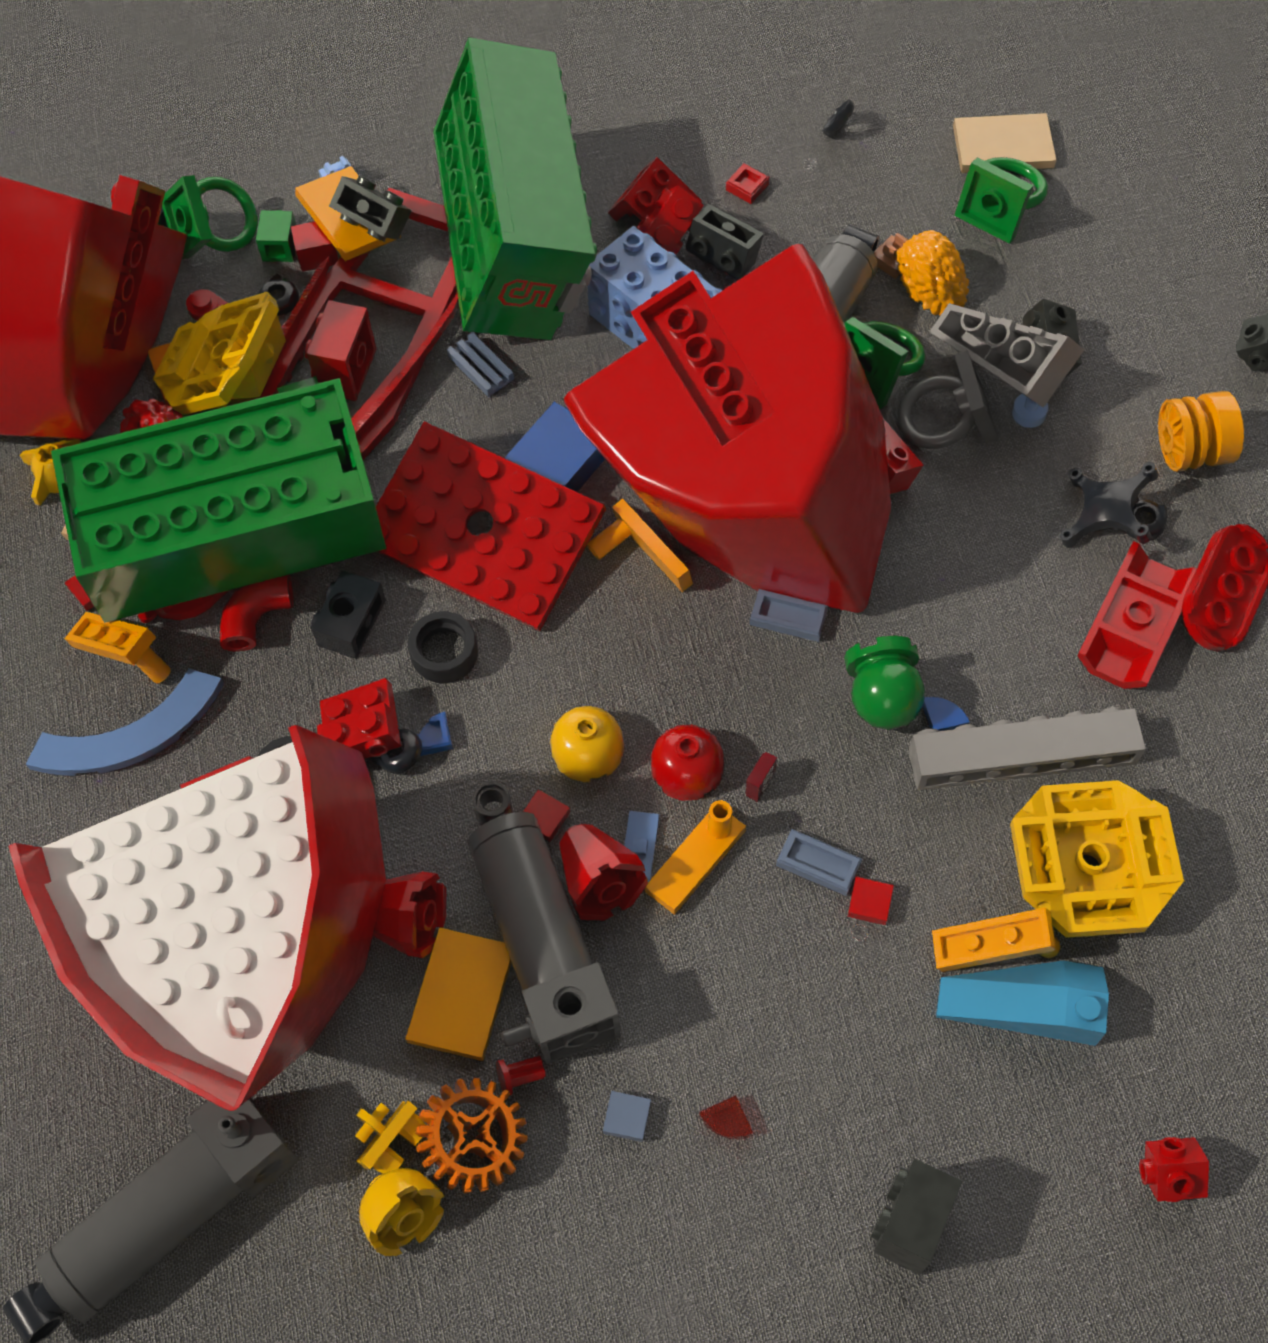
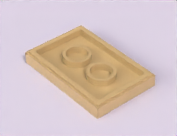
M1047 113L954 118L953 129L961 173H968L971 162L977 157L984 161L995 157L1014 158L1024 161L1036 169L1055 167L1056 156Z

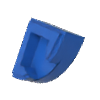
M926 697L924 699L922 707L930 729H937L938 731L954 730L958 726L970 723L964 711L953 702L938 697Z
M446 712L432 716L418 735L422 741L420 756L453 749Z

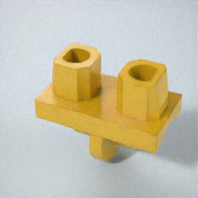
M408 1100L406 1102L402 1101L384 1125L381 1121L390 1111L384 1104L380 1103L372 1114H369L364 1109H360L356 1116L364 1124L355 1137L362 1143H365L373 1132L377 1134L356 1162L365 1169L373 1168L381 1174L399 1169L404 1159L393 1151L389 1145L397 1134L412 1146H416L422 1139V1137L415 1134V1129L426 1124L414 1113L417 1107Z

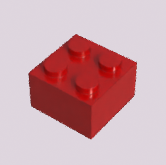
M328 300L324 312L319 313L317 317L316 331L313 339H309L305 347V358L308 359L311 367V377L316 376L318 383L340 378L345 399L356 401L377 350L367 308Z

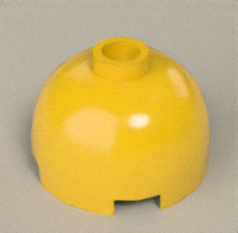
M593 706L575 707L564 713L554 725L550 739L552 757L559 771L570 779L590 782L591 778H599L606 773L607 776L612 774L621 763L624 753L622 730L614 716L604 709Z
M399 1168L377 1176L366 1190L359 1208V1220L367 1240L383 1256H398L402 1254L399 1247L408 1244L414 1237H416L420 1244L437 1227L444 1214V1209L440 1206V1201L444 1194L427 1176L410 1168Z

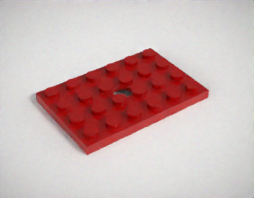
M424 421L376 505L387 548L376 552L540 632L604 515L606 507L602 503ZM484 511L491 514L493 526L488 533H481L475 536L468 531V520L474 513Z

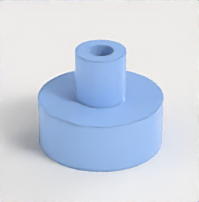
M1021 394L1014 402L1012 416L1023 427H1037L1046 418L1048 403L1043 408Z

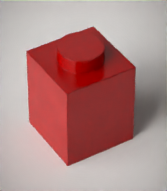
M315 221L291 226L294 245L302 272L317 269L319 264L327 259L328 256H330L331 260L330 266L336 264L339 260L337 250Z

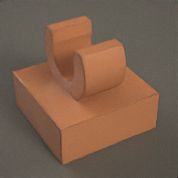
M896 233L895 237L891 235L874 253L878 262L877 267L895 279L901 274L898 271V262L896 261L897 250L902 248L903 243L908 240L899 233Z

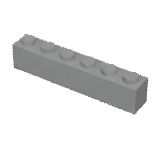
M1110 707L1102 710L1100 713L1085 714L1082 711H1075L1066 714L1064 717L1057 718L1035 716L1027 721L1012 723L1010 720H1000L992 723L990 726L975 727L972 724H965L956 727L954 730L947 731L925 729L917 734H913L909 746V755L916 789L926 790L1138 764L1146 747L1135 708L1122 710L1120 707Z

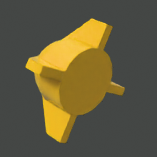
M68 438L56 443H47L39 448L22 451L20 454L21 459L24 463L31 466V471L35 476L31 494L35 504L41 506L50 492L59 493L51 450L81 443L80 439Z

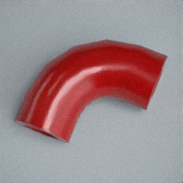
M290 574L243 586L233 593L223 608L220 623V646L223 649L233 652L253 649L256 646V625L260 617L269 611L293 608L294 597Z

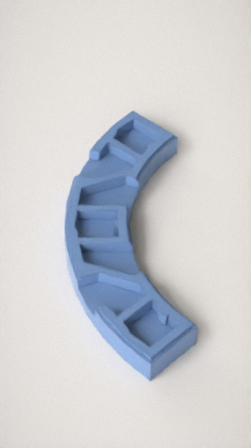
M188 668L175 690L158 707L125 727L99 735L84 737L57 736L42 732L26 762V766L30 770L42 773L76 776V773L96 771L98 773H106L141 762L176 742L180 738V734L191 726L195 720L199 721L217 698L224 682L220 677Z

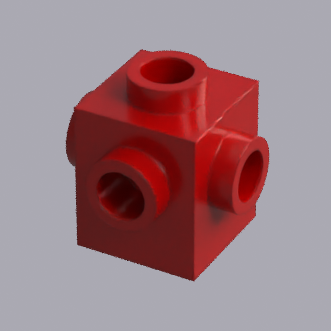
M1166 1137L1162 1140L1145 1141V1159H1140L1139 1171L1143 1184L1149 1185L1157 1202H1179L1183 1199L1208 1197L1209 1160L1195 1137Z

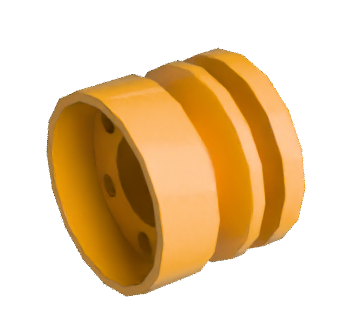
M1230 392L1201 394L1197 400L1191 396H1185L1182 399L1172 398L1166 399L1162 403L1158 418L1159 442L1165 462L1171 470L1178 472L1184 471L1187 468L1197 469L1204 462L1210 466L1230 464L1239 459L1243 450L1244 427L1236 398Z

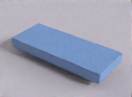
M629 811L624 846L638 855L644 864L645 871L643 872L649 882L651 880L659 814Z

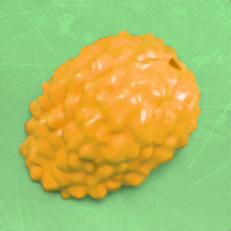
M934 230L924 231L906 240L903 243V247L897 250L896 261L898 262V271L902 274L900 280L903 282L907 293H909V297L916 302H923V310L930 309L933 315L941 316L949 303L964 307L967 302L966 295L969 293L967 288L969 286V279L966 278L965 264L955 245L946 236Z

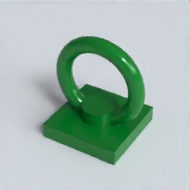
M977 157L971 162L954 216L1010 244L1017 234L1024 211L1038 206L1045 200L1048 193L1047 181L1039 170L1024 161L1008 157H995L984 161ZM1004 170L1016 172L1023 175L1024 177L1029 179L1033 183V185ZM1033 186H1034V187H1035V192H1034L1033 194H1031L1032 189H1033Z
M195 175L182 176L165 193L162 208L168 228L188 234L182 259H190L205 245L222 252L242 249L251 242L256 233L258 216L253 200L240 185L232 180L215 176L196 182ZM209 190H222L231 194L240 203L245 215V225L238 236L231 239H223L211 233L208 211L201 199L205 192Z
M852 317L845 322V327L879 409H882L889 401L898 376L911 375L919 371L924 365L925 350L921 342L902 327L881 321L862 323ZM885 336L894 338L903 343L910 350L912 354V359L907 362H904L908 354V350L896 344L895 342H893Z

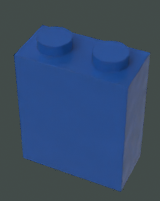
M556 402L552 403L505 457V459L576 492L605 460L581 432L568 408H564Z

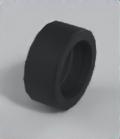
M449 611L430 613L413 625L408 636V652L411 662L417 673L429 681L450 683L461 679L473 669L478 658V644L475 632L470 622L460 614ZM452 632L462 637L464 650L457 658L449 662L436 663L424 657L422 645L434 634Z

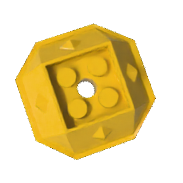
M268 292L221 305L203 315L196 323L189 322L177 329L153 377V380L162 390L165 398L175 411L182 415H187L203 410L219 409L260 397L286 341L277 316L279 311L277 302Z
M1119 780L1041 786L1025 806L1013 817L1010 823L1022 896L1034 909H1048L1051 914L1052 925L1066 938L1145 932L1184 882L1168 807L1154 799L1151 801L1137 790ZM1083 855L1094 857L1098 861L1099 866H1092L1086 863Z

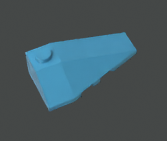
M1063 960L941 977L936 1018L1096 1046L1106 1034L1109 992L1103 967Z

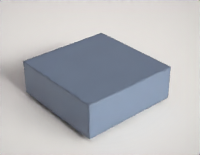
M611 1091L603 1134L643 1142L651 1099Z

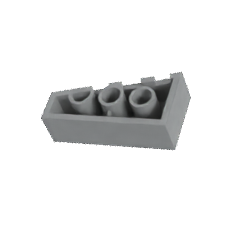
M950 303L930 330V333L958 352L962 353L968 350L973 362L1043 408L1085 350L1069 336L1049 333L1037 327L1024 326L1008 319L988 316L986 313Z

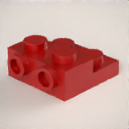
M387 678L319 701L322 724L317 725V734L362 752L364 759L382 756L389 750L401 747L393 688Z

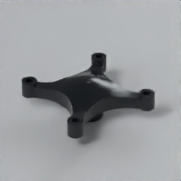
M1147 462L1142 466V471L1134 477L1114 482L1091 481L1083 475L1080 468L1071 469L1068 473L1073 486L1079 487L1084 492L1085 501L1083 511L1077 523L1071 529L1067 528L1060 532L1063 545L1071 548L1085 535L1106 528L1128 531L1137 538L1139 543H1148L1152 538L1147 525L1140 524L1136 520L1134 505L1141 490L1148 483L1158 478L1159 473L1156 465L1153 462Z

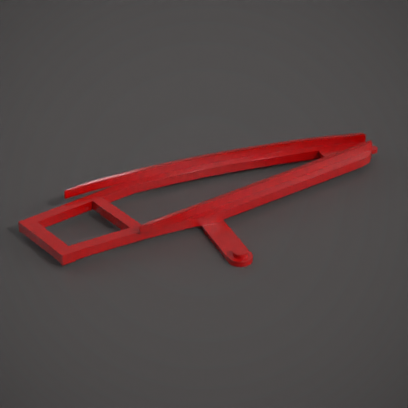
M390 187L387 191L404 199L402 205L412 210L409 219L448 232L445 207L443 205ZM370 251L347 261L341 256L327 273L331 264L330 256H328L327 259L319 264L290 317L281 326L286 341L258 398L278 394L277 388L284 386L286 381L290 382L292 379L291 372L296 363L304 358L303 351L307 341L312 337L316 329L319 313L324 312L328 300L333 301L342 289L423 316L406 353L370 398L351 418L362 459L364 460L395 425L427 354L448 327L459 308L452 256L432 297L356 272ZM206 289L194 291L186 300L188 313L196 321L219 306L228 304V302L217 296L214 292ZM228 591L140 613L138 618L143 623L151 622L157 615L161 618L172 620L194 618L210 609Z

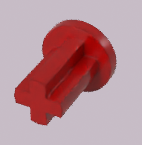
M540 1056L506 1065L504 1059L496 1061L502 1091H509L510 1095L513 1094V1087L546 1077Z

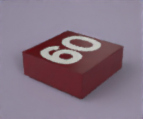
M765 752L759 758L746 781L745 793L750 799L756 802L759 801L775 774L776 756Z

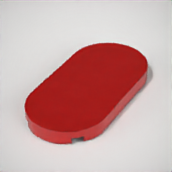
M1230 525L1219 529L1213 534L1183 599L1182 615L1189 634L1199 645L1212 651L1226 650L1244 640L1268 586V553L1266 551L1268 544L1264 537L1249 525Z

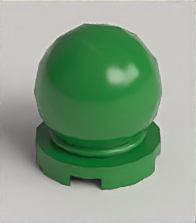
M896 635L876 637V645L860 649V643L855 644L846 651L844 656L846 671L849 676L855 678L852 683L851 699L857 714L872 727L884 730L906 726L916 719L925 699V686L918 670L914 668L920 660L917 645L912 646L908 637Z

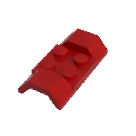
M1133 541L1077 655L1088 672L1123 689L1146 687L1182 612L1183 599L1197 568L1172 569L1149 559L1142 546Z

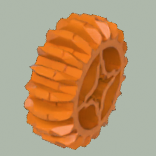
M474 1078L468 1090L465 1081L458 1079L455 1082V1093L448 1085L442 1086L440 1089L442 1099L432 1095L427 1101L433 1111L423 1109L419 1114V1118L429 1125L418 1126L415 1129V1134L419 1137H426L428 1140L419 1143L416 1146V1150L420 1153L430 1151L431 1154L422 1162L424 1168H428L436 1163L439 1169L432 1178L438 1181L445 1173L448 1174L450 1177L447 1182V1188L450 1190L456 1187L459 1179L462 1180L463 1193L467 1194L472 1191L474 1180L480 1192H485L489 1189L488 1177L492 1183L499 1186L504 1182L501 1171L509 1175L516 1171V1167L510 1159L521 1160L524 1157V1152L514 1145L524 1144L528 1140L527 1135L516 1132V1129L526 1125V1119L513 1118L512 1114L520 1109V1104L516 1102L508 1107L504 1103L510 1095L507 1090H504L498 1097L493 1094L496 1089L495 1082H489L485 1090L482 1091L480 1078ZM462 1103H474L486 1109L479 1116L469 1117L461 1111L457 1114L451 1107ZM495 1117L502 1130L503 1141L501 1151L495 1147L497 1142L493 1140L489 1131L490 1124ZM442 1118L448 1123L447 1128L454 1137V1145L448 1154L443 1149L440 1140ZM483 1121V1124L477 1130L479 1135L475 1137L479 1138L480 1141L475 1139L460 1150V1146L465 1141L464 1136L468 1133L464 1132L463 1129L468 1131ZM467 1153H475L482 1159L486 1156L493 1162L491 1165L482 1168H468L457 1164L460 1158Z

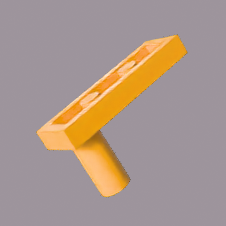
M623 498L612 506L616 521L587 544L591 553L600 560L631 536L681 592H684L693 584L689 569Z
M86 611L64 638L73 648L134 666L136 664L154 683L164 681L171 672V668L149 647L156 639V636L146 627L120 620L104 623L100 615Z
M718 800L711 804L709 813L645 887V892L674 915L746 831V825L732 815V807L728 802Z
M1046 908L932 930L936 968L941 972L1034 954H1040L1045 958H1052L1060 950V942L1053 933L1051 914Z

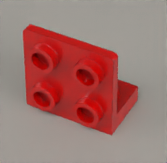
M656 157L638 173L608 211V214L616 222L625 214L629 217L635 214L642 221L646 215L650 216L657 207L654 202L665 188L670 189L678 185L699 202H702V200Z

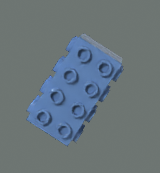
M632 226L597 254L595 261L589 265L592 271L591 281L587 286L589 315L632 349L645 342L647 338L631 314V311L691 271L695 272L711 298L723 291L719 288L716 289L704 280L698 271L691 270L673 252L666 251L649 234L642 233L635 226Z

